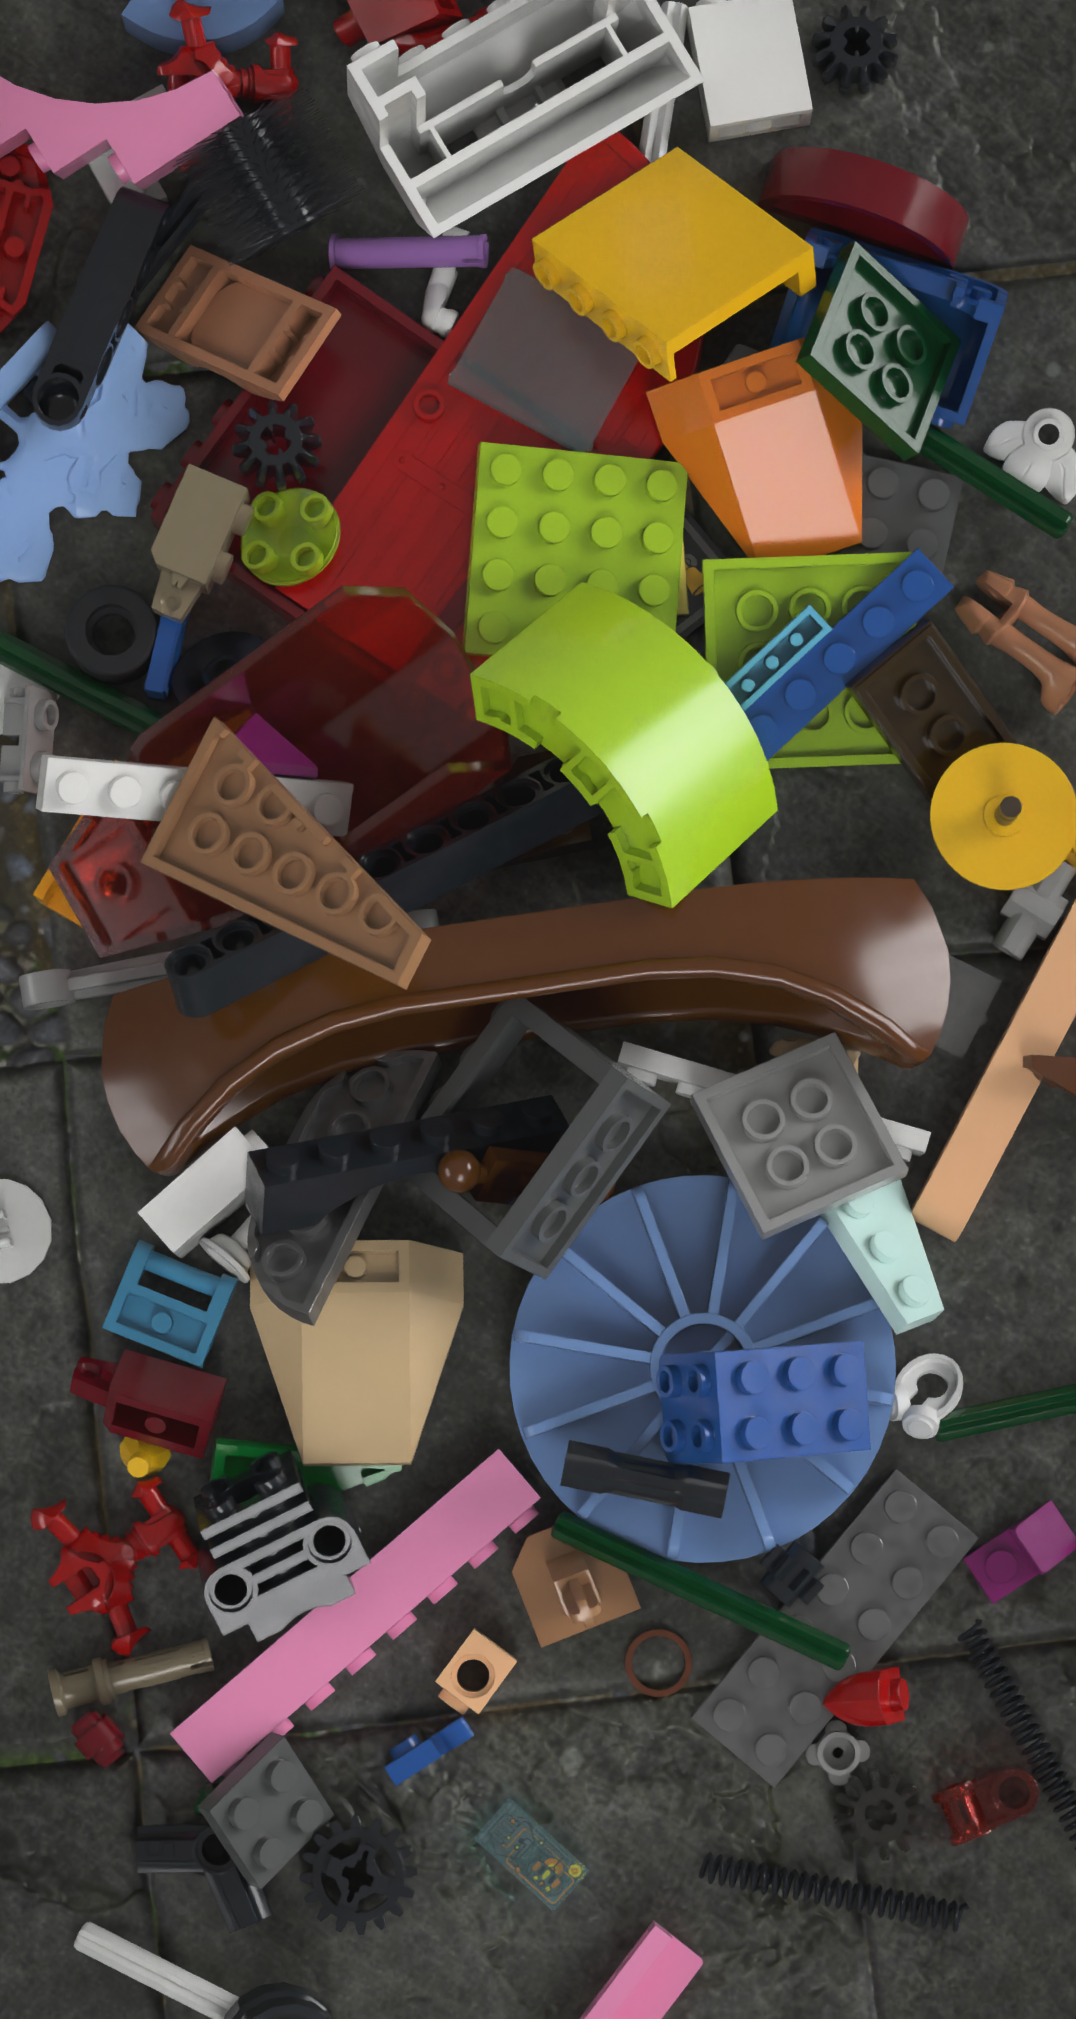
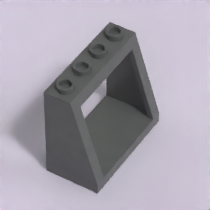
M526 997L501 1001L497 1004L491 1014L490 1022L476 1042H473L464 1050L458 1067L446 1084L434 1092L429 1101L428 1109L421 1119L471 1110L528 1029L532 1030L599 1083V1086L498 1226L460 1193L446 1189L435 1172L415 1174L406 1178L497 1256L546 1280L669 1109L671 1103L536 1002Z

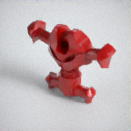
M176 0L172 4L169 16L176 22L181 21L186 45L180 46L172 58L157 65V75L167 76L168 91L175 90L212 70L221 77L235 101L236 98H240V100L247 99L248 101L251 100L252 105L271 99V102L279 97L271 104L272 106L290 92L292 93L282 101L298 90L299 80L294 73V68H291V46L299 45L296 37L276 31L271 37L264 40L270 46V68H261L260 65L251 63L250 67L246 69L239 68V70H235V66L228 64L227 58L222 57L221 52L216 49L214 40L206 42L201 17L210 14L211 6H197L184 0ZM189 161V162H187L186 164L182 165L181 167H179V169H181L182 167H184L185 165H187V164L190 163L191 161ZM190 166L187 167V168L181 169V171L183 172V171L187 170L188 168H190Z
M158 1476L137 1481L130 1497L139 1498L151 1517L142 1523L139 1520L132 1523L134 1527L130 1528L131 1531L125 1533L123 1538H120L118 1535L110 1537L108 1534L100 1535L98 1531H90L87 1526L80 1531L62 1513L67 1506L66 1498L57 1504L45 1508H32L30 1516L32 1530L43 1531L47 1528L63 1544L59 1550L61 1556L60 1564L48 1579V1582L52 1588L64 1582L75 1598L73 1602L65 1607L68 1613L73 1615L91 1610L101 1615L108 1613L117 1637H114L110 1649L119 1655L128 1657L137 1642L152 1630L147 1626L137 1628L128 1606L129 1602L135 1600L132 1596L134 1590L132 1583L136 1577L134 1571L138 1568L137 1562L139 1560L143 1561L147 1556L150 1557L151 1555L156 1558L160 1554L159 1549L169 1544L180 1560L178 1570H196L198 1566V1548L186 1532L189 1529L185 1523L187 1518L180 1508L176 1509L173 1504L169 1505L157 1487V1485L163 1482Z

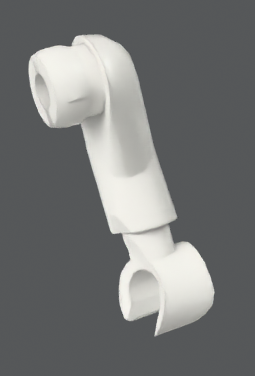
M454 226L444 232L442 236L468 235L470 232ZM456 267L433 268L425 292L421 316L422 325L431 333L436 332L445 338L459 319V313L456 310L445 308L458 275Z

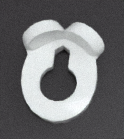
M935 1353L925 1354L910 1361L902 1368L896 1378L894 1402L889 1420H902L904 1431L914 1438L929 1439L934 1437L938 1432L940 1420L952 1412L962 1395L963 1375L958 1364L948 1356ZM932 1373L941 1376L946 1381L948 1388L941 1397H928L922 1405H911L910 1400L918 1393L916 1384L921 1376Z

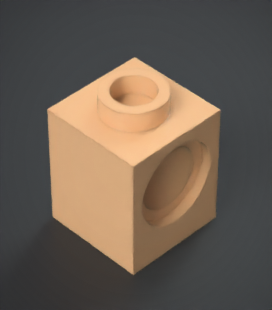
M474 1628L435 1682L443 1687L438 1697L462 1715L469 1708L479 1714L517 1663V1659ZM467 1660H479L488 1668L489 1680L479 1690H468L458 1680V1669Z

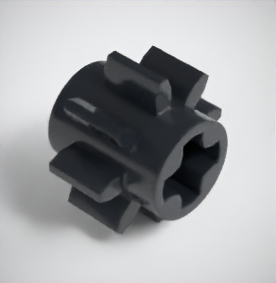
M795 1540L786 1550L776 1544V1547L769 1551L759 1562L768 1570L759 1582L789 1608L798 1598L806 1605H809L824 1587L816 1577L825 1567Z

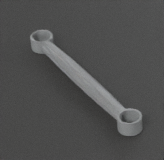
M420 909L407 913L421 929L439 926L436 909ZM174 950L72 971L71 969H51L22 975L19 977L23 1009L42 1010L72 1004L79 999L111 996L147 983L168 978L164 967L165 959Z

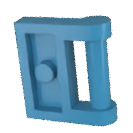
M139 1240L102 1328L203 1368L226 1309L235 1292L238 1279L225 1273L218 1277L154 1251L155 1245ZM145 1271H148L211 1296L212 1299L207 1312L139 1285Z

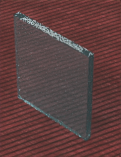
M512 266L510 271L505 274L504 282L458 364L450 372L448 384L573 451L588 453L592 451L593 442L639 360L633 352L619 341H611L605 335L602 328L587 316L578 315L571 308L568 301L554 290L545 289L537 279Z

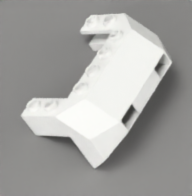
M495 0L487 7L488 14L470 23L469 19L458 21L442 33L443 40L425 49L424 45H418L398 58L399 48L392 39L381 46L375 41L356 51L351 56L352 63L347 65L348 97L383 168L416 223L430 236L436 238L704 82L703 76L657 0ZM601 56L606 64L605 67L569 88L565 87L561 80L563 77ZM473 130L478 140L451 155L446 145Z

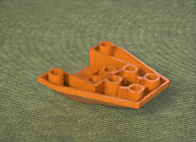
M805 337L705 370L646 392L662 443L676 462H680L687 471L688 478L748 558L826 555L862 542V422L796 362Z

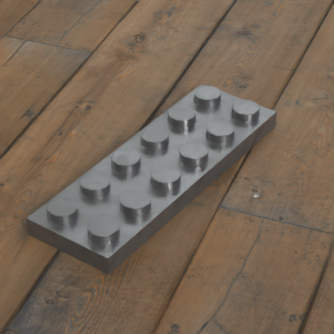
M894 1469L819 1560L825 1568L816 1578L824 1585L823 1589L809 1605H806L798 1598L790 1608L783 1604L778 1610L848 1643L851 1646V1651L844 1667L841 1670L832 1669L758 1634L692 1714L691 1718L775 1788L834 1716L823 1705V1700L829 1691L848 1676L871 1670L979 1537L900 1471Z

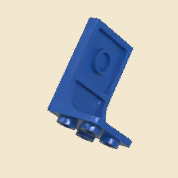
M863 1341L712 1352L669 1353L660 1356L659 1369L656 1376L657 1388L661 1395L663 1416L660 1440L665 1450L666 1458L670 1463L723 1464L871 1450Z

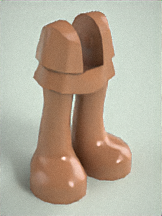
M985 570L975 580V583L984 594L1004 610L996 617L973 599L963 596L956 605L955 612L971 634H979L986 646H995L1017 660L1035 675L1042 684L1041 704L1055 716L1063 709L1076 691V626L1041 606L1029 596V590L1016 587L1014 579ZM1018 619L1061 649L1075 666L1050 653L1016 629L1014 626Z

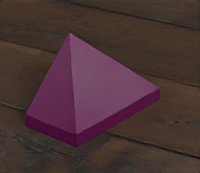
M257 713L253 714L233 732L273 775L312 779L318 777V767Z

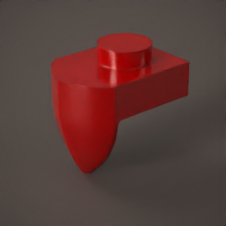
M899 1666L876 1668L850 1675L837 1683L824 1698L823 1705L833 1715L853 1725L865 1727L890 1725L905 1720L904 1711L909 1707V1689L906 1680L900 1678Z

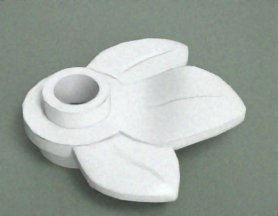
M1055 408L1040 409L1034 412L1027 421H1006L1000 424L989 435L983 451L990 457L1005 461L1002 468L1004 471L1037 492H1040L1045 487L1055 499L1063 504H1068L1076 494V452L1072 448L1075 439V428L1067 414ZM1053 424L1058 428L1059 438L1054 444L1047 445L1040 441L1038 434L1043 425Z

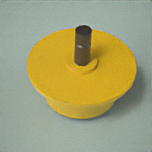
M993 743L980 746L955 760L940 778L933 793L930 807V825L933 839L946 863L969 882L994 890L1026 888L1051 875L1060 867L1070 853L1076 839V795L1070 781L1061 768L1041 752L1014 743Z

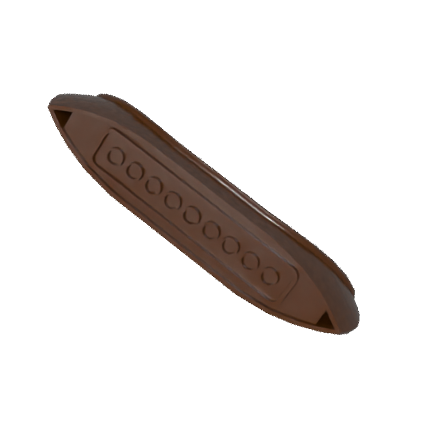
M820 878L693 889L673 908L639 898L615 900L422 928L423 932L431 939V942L407 990L329 953L205 1017L191 1018L179 1012L168 978L114 994L104 1025L101 1075L107 1102L121 1134L134 1153L151 1171L164 1176H172L181 1173L233 1127L236 1126L238 1128L247 1120L281 1100L330 1080L344 1070L348 1073L378 1065L377 1058L394 1051L424 1050L441 1053L466 1049L470 1044L476 1042L490 1022L491 1014L498 1003L526 997L536 1002L576 1033L647 1022L722 1020L778 1026L819 1037L836 1032L841 1044L863 1051L901 1068H914L922 1064L931 1055L945 1020L951 980L949 953L934 910L914 879ZM528 1029L520 1041L541 1037Z

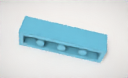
M811 605L804 607L724 682L743 711L752 705L832 630Z

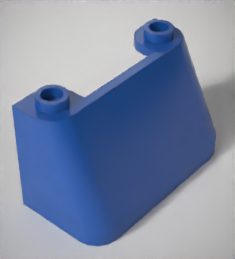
M811 228L804 241L813 246L817 286L801 297L791 289H788L770 348L806 337L841 248L856 241L962 340L931 424L944 428H952L954 423L965 426L1005 309L1008 292L992 283L827 229Z

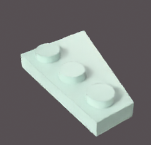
M901 1179L820 1214L829 1223L827 1227L896 1335L931 1322L944 1311Z

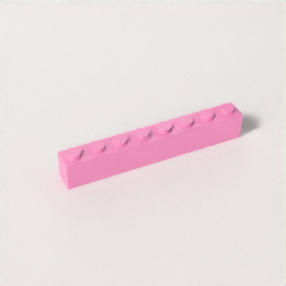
M496 1450L370 1560V1564L360 1568L351 1576L356 1594L332 1606L318 1607L310 1611L176 1727L170 1735L211 1783L221 1775L226 1778L248 1756L247 1752L262 1739H265L271 1732L284 1736L292 1729L294 1724L288 1717L300 1706L305 1704L312 1711L330 1696L335 1689L329 1681L344 1668L353 1676L377 1654L370 1646L383 1634L387 1633L394 1640L413 1624L417 1618L411 1610L421 1601L428 1597L433 1604H436L458 1584L451 1575L466 1562H469L476 1569L499 1548L493 1542V1539L509 1526L516 1534L539 1514V1511L533 1504L541 1497L501 1450Z

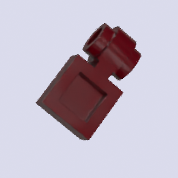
M91 1710L71 1726L73 1729L71 1733L78 1740L74 1745L87 1761L93 1758L99 1766L102 1764L107 1768L126 1752L122 1742L126 1736L106 1712L100 1716L97 1711Z

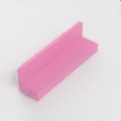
M653 1920L579 2019H662L701 1968L703 1960Z

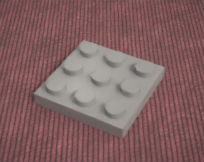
M836 1032L691 1095L690 1103L761 1240L906 1177L909 1170Z

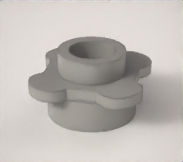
M832 1720L826 1724L825 1734L820 1740L808 1746L805 1756L809 1764L813 1766L819 1765L828 1773L832 1784L841 1786L850 1781V1772L857 1767L858 1763L865 1762L869 1758L870 1748L864 1740H856L847 1732L844 1722ZM837 1747L843 1751V1755L840 1758L833 1756V1750Z

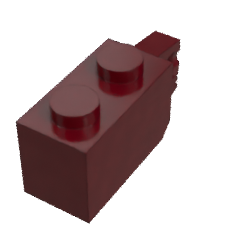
M124 1349L119 1362L81 1356L73 1372L70 1393L106 1407L103 1423L111 1433L203 1459L219 1418L227 1379Z

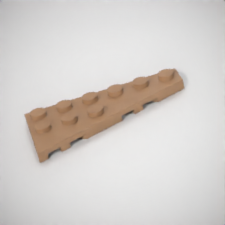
M214 717L140 862L407 990L431 939L223 722Z

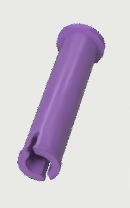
M331 233L328 251L330 269L335 265L341 270L443 267L487 268L489 262V243L487 242L488 237L486 234L437 236L436 238L432 236L341 238L339 233Z

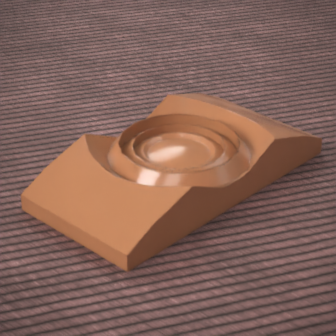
M190 245L134 329L149 342L191 366L207 368L218 373L254 395L284 401L342 314L328 304L236 264H228L229 261Z

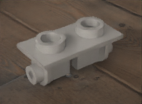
M25 685V688H10V697L4 698L2 735L19 737V745H2L0 783H4L3 793L20 795L24 794L25 791L37 795L42 754L53 755L54 729L59 720L56 693L32 685Z

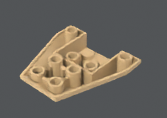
M356 1240L314 1326L290 1317L272 1303L264 1293L251 1263L250 1310L303 1466L412 1464L464 1308L463 1253L412 1240Z

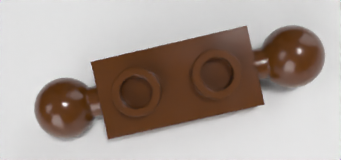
M489 1146L480 1163L469 1151L453 1150L445 1154L440 1160L438 1178L441 1184L449 1191L455 1193L470 1191L475 1201L513 1205L550 1153ZM616 1182L600 1204L614 1196Z

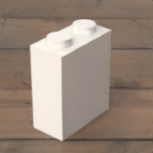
M700 0L696 3V6L688 7L687 30L693 62L705 80L698 85L708 142L810 125L813 106L793 0Z
M236 1126L233 1127L145 1205L138 1214L168 1248L182 1259L199 1244V1240L202 1237H207L245 1203L247 1154L249 1151L269 1147L253 1130H250L244 1136Z

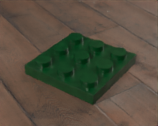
M854 241L840 250L796 362L905 461L918 455L962 340L859 243Z

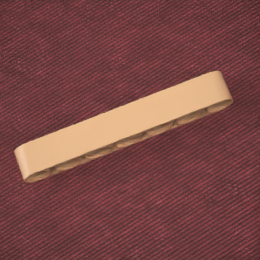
M1076 898L1059 926L912 1206L911 1211L915 1222L953 1242L957 1241L1041 1082L1032 1071L1023 1068V1056H1055L1076 1016Z

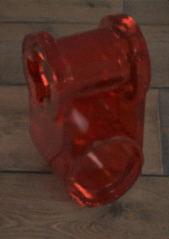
M1011 1764L1001 1766L978 1777H971L953 1783L932 1793L930 1796L933 1803L940 1804L952 1833L948 1838L950 1845L957 1846L984 1836L995 1830L996 1827L1029 1814L1038 1803L1039 1789L1038 1784L1027 1770L1021 1766ZM1009 1777H1020L1027 1783L1028 1791L1025 1799L1021 1803L1012 1806L1001 1802L998 1795L1001 1783ZM958 1801H962L969 1818L967 1823H965L957 1804Z

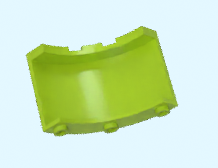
M581 582L470 673L476 720L513 735L533 749L540 744L543 745L563 762L560 771L579 790L590 806L599 803L614 828L608 833V836L618 856L625 879L627 895L669 908L675 907L778 811L773 779L758 737L741 706L718 676L716 669L705 661L673 629L651 613L615 593Z

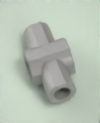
M1063 862L1059 868L1044 880L1026 888L1013 890L1000 911V914L1007 919L995 936L992 944L1010 957L1022 961L1036 937L1045 941L1069 903L1062 895L1076 874V870L1066 862Z

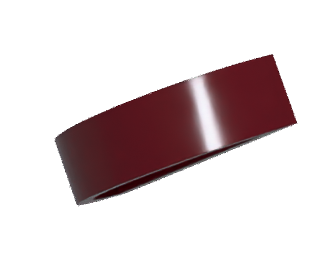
M793 147L778 152L772 160L757 204L761 209L859 239L950 270L954 269L969 224L968 214L962 205L947 192L929 181L904 169L870 157L820 147Z

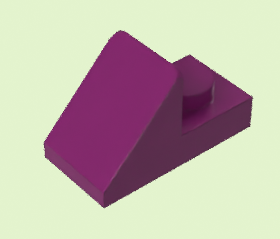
M1049 1500L964 1556L962 1560L990 1603L994 1604L1036 1575L1045 1574L1076 1549V1537L1052 1500Z

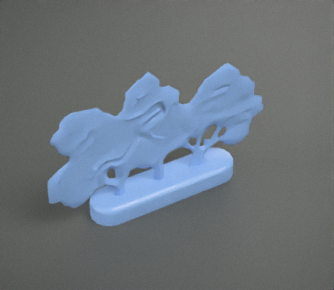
M49 321L44 323L0 369V419L18 434L19 441L16 451L10 458L0 462V470L4 471L6 477L0 479V582L7 579L18 583L39 582L46 577L54 551L53 533L49 525V513L56 507L64 506L74 518L96 517L101 511H108L111 515L118 517H136L142 481L135 475L134 470L128 464L129 453L147 449L162 450L168 443L184 432L190 423L189 410L185 407L186 395L184 388L162 380H153L146 383L142 379L148 343L129 323L103 382L96 388L85 416L72 429L64 431L51 430L40 422L35 412L31 413L29 417L20 418L8 407L13 398L35 375L39 377L57 329Z

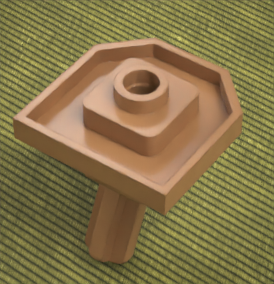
M552 1527L526 1538L512 1574L541 1648L641 1609L627 1572L554 1539L551 1536Z

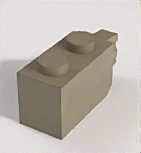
M188 464L151 548L154 561L160 573L152 603L153 612L182 624L201 593L209 595L214 582L223 584L234 557L227 552L235 534L242 537L245 535L254 514L255 508L249 505L250 496L248 488Z

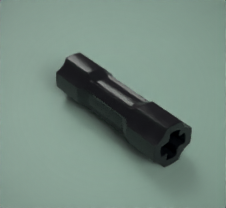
M569 1440L560 1486L599 1494L610 1493L673 1506L682 1511L721 1518L730 1473L695 1465H679L625 1454L607 1447Z

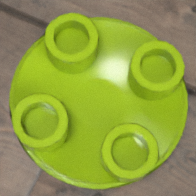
M290 488L276 493L266 491L256 496L251 504L255 508L252 520L245 535L241 536V559L244 565L258 579L274 586L301 584L319 574L333 558L340 541V520L331 502L323 494L306 488Z

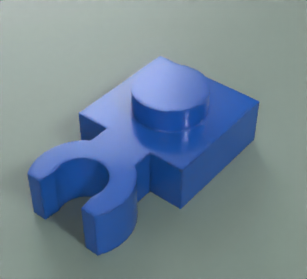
M461 1716L423 1741H420L415 1733L389 1750L393 1760L388 1762L384 1768L396 1786L473 1737L474 1732L464 1716Z

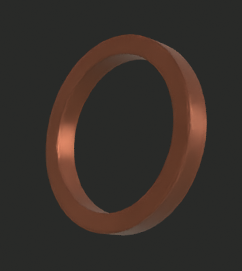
M663 1629L649 1630L637 1636L630 1644L625 1657L626 1673L631 1683L642 1693L653 1697L668 1696L680 1690L687 1682L692 1670L691 1653L687 1644L675 1633ZM654 1636H663L675 1641L682 1649L685 1657V1669L682 1677L676 1684L663 1690H654L642 1685L635 1677L632 1669V1657L635 1649L642 1641Z

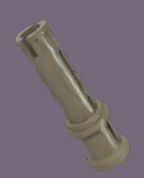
M205 1637L186 1644L140 1654L123 1660L108 1662L107 1658L101 1659V1657L92 1659L91 1665L61 1673L56 1668L48 1670V1678L58 1717L67 1715L68 1709L98 1701L103 1706L112 1704V1701L116 1700V1695L181 1679L182 1677L215 1671L208 1638Z

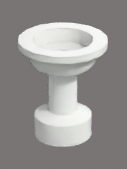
M247 1204L245 1205L250 1216L231 1237L225 1234H216L210 1239L202 1237L199 1240L201 1247L213 1260L243 1283H247L250 1280L248 1270L251 1266V1260L247 1253V1236L252 1214Z

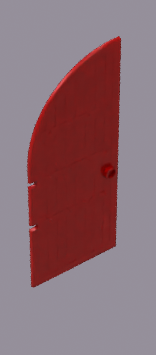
M619 131L566 162L332 505L336 509L340 520L341 534L338 548L329 564L319 574L306 582L293 586L275 587L276 591L398 672L468 577L478 444L480 442L560 450L566 442L564 438L463 368L464 356L469 358L466 361L467 365H472L473 361L506 384L508 391L511 389L515 390L588 441L590 446L585 453L654 459L663 446L646 392L697 374L704 334L674 353L677 378L669 382L653 368L647 369L644 367L635 354L619 341H611L605 335L602 328L587 316L578 315L571 308L568 301L554 290L545 289L539 283L533 271L535 257L532 238L651 164L637 147ZM459 353L463 354L460 358V365L454 361ZM464 617L417 684L467 718L476 722L470 673L490 657L462 654Z

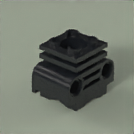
M291 1450L281 1454L277 1452L266 1453L251 1462L249 1465L251 1469L231 1479L228 1476L215 1478L200 1489L201 1494L193 1497L199 1530L204 1538L199 1547L197 1558L206 1604L223 1636L248 1624L257 1642L282 1631L290 1621L303 1612L313 1608L332 1606L356 1594L349 1574L371 1563L361 1538V1528L344 1495L338 1488L330 1484L317 1483L306 1486L305 1478L300 1468H297Z

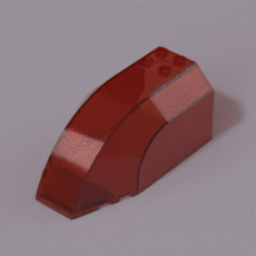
M345 585L333 591L141 733L131 746L132 754L126 761L189 767L214 717L234 732L252 715L257 713L318 767V777L313 779L346 781L354 784L348 832L343 837L332 836L353 858L466 802L512 769L508 733L476 720L470 673L475 670V667L455 633L405 587ZM84 815L48 866L100 958L213 930L246 913L140 862L161 821Z

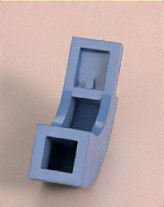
M130 0L121 14L125 31L157 50L174 55L180 46L186 45L181 21L176 22L169 16L171 6L176 0ZM184 0L197 6H211L210 14L201 17L206 42L214 40L216 49L221 52V55L237 51L255 42L266 34L285 13L283 0Z

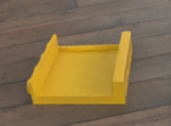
M679 147L674 148L532 238L535 257L533 271L539 283L547 290H554L568 301L571 308L578 315L587 316L602 328L605 335L611 341H619L635 354L644 367L647 369L653 368L669 382L677 378L674 353L781 283L800 297L817 286L813 246Z

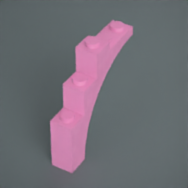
M213 70L175 90L136 101L97 104L55 99L16 86L0 76V158L32 138L34 142L27 146L39 168L44 173L52 170L55 175L62 179L67 178L108 150L113 149L114 153L107 158L121 181L126 184L132 180L136 186L144 190L185 163L186 161L178 164L188 158L183 157L200 148L191 152L188 151L210 141L197 143L216 137L217 134L211 133L221 132L230 125L228 122L232 124L244 117L225 83Z

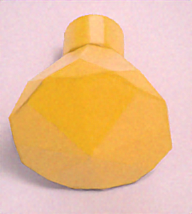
M124 1437L119 1445L120 1457L123 1463L126 1465L128 1472L137 1478L145 1475L151 1476L162 1471L172 1456L169 1449Z

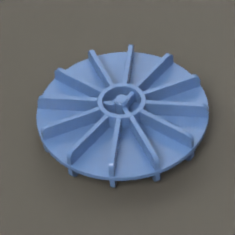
M694 1175L660 1179L631 1188L600 1204L545 1280L535 1274L533 1275L518 1309L512 1333L509 1365L513 1408L522 1439L540 1474L558 1498L580 1519L668 1560L692 1563L726 1562L766 1553L776 1547V1544L783 1546L796 1540L829 1517L852 1494L878 1453L889 1424L896 1382L895 1346L891 1325L827 1227L829 1223L820 1215L761 1240L729 1177ZM863 1341L871 1450L723 1464L674 1463L679 1465H695L730 1473L721 1518L682 1511L673 1506L610 1493L599 1494L560 1486L569 1440L607 1447L616 1452L668 1462L660 1440V1429L663 1423L662 1401L656 1383L659 1359L662 1354Z

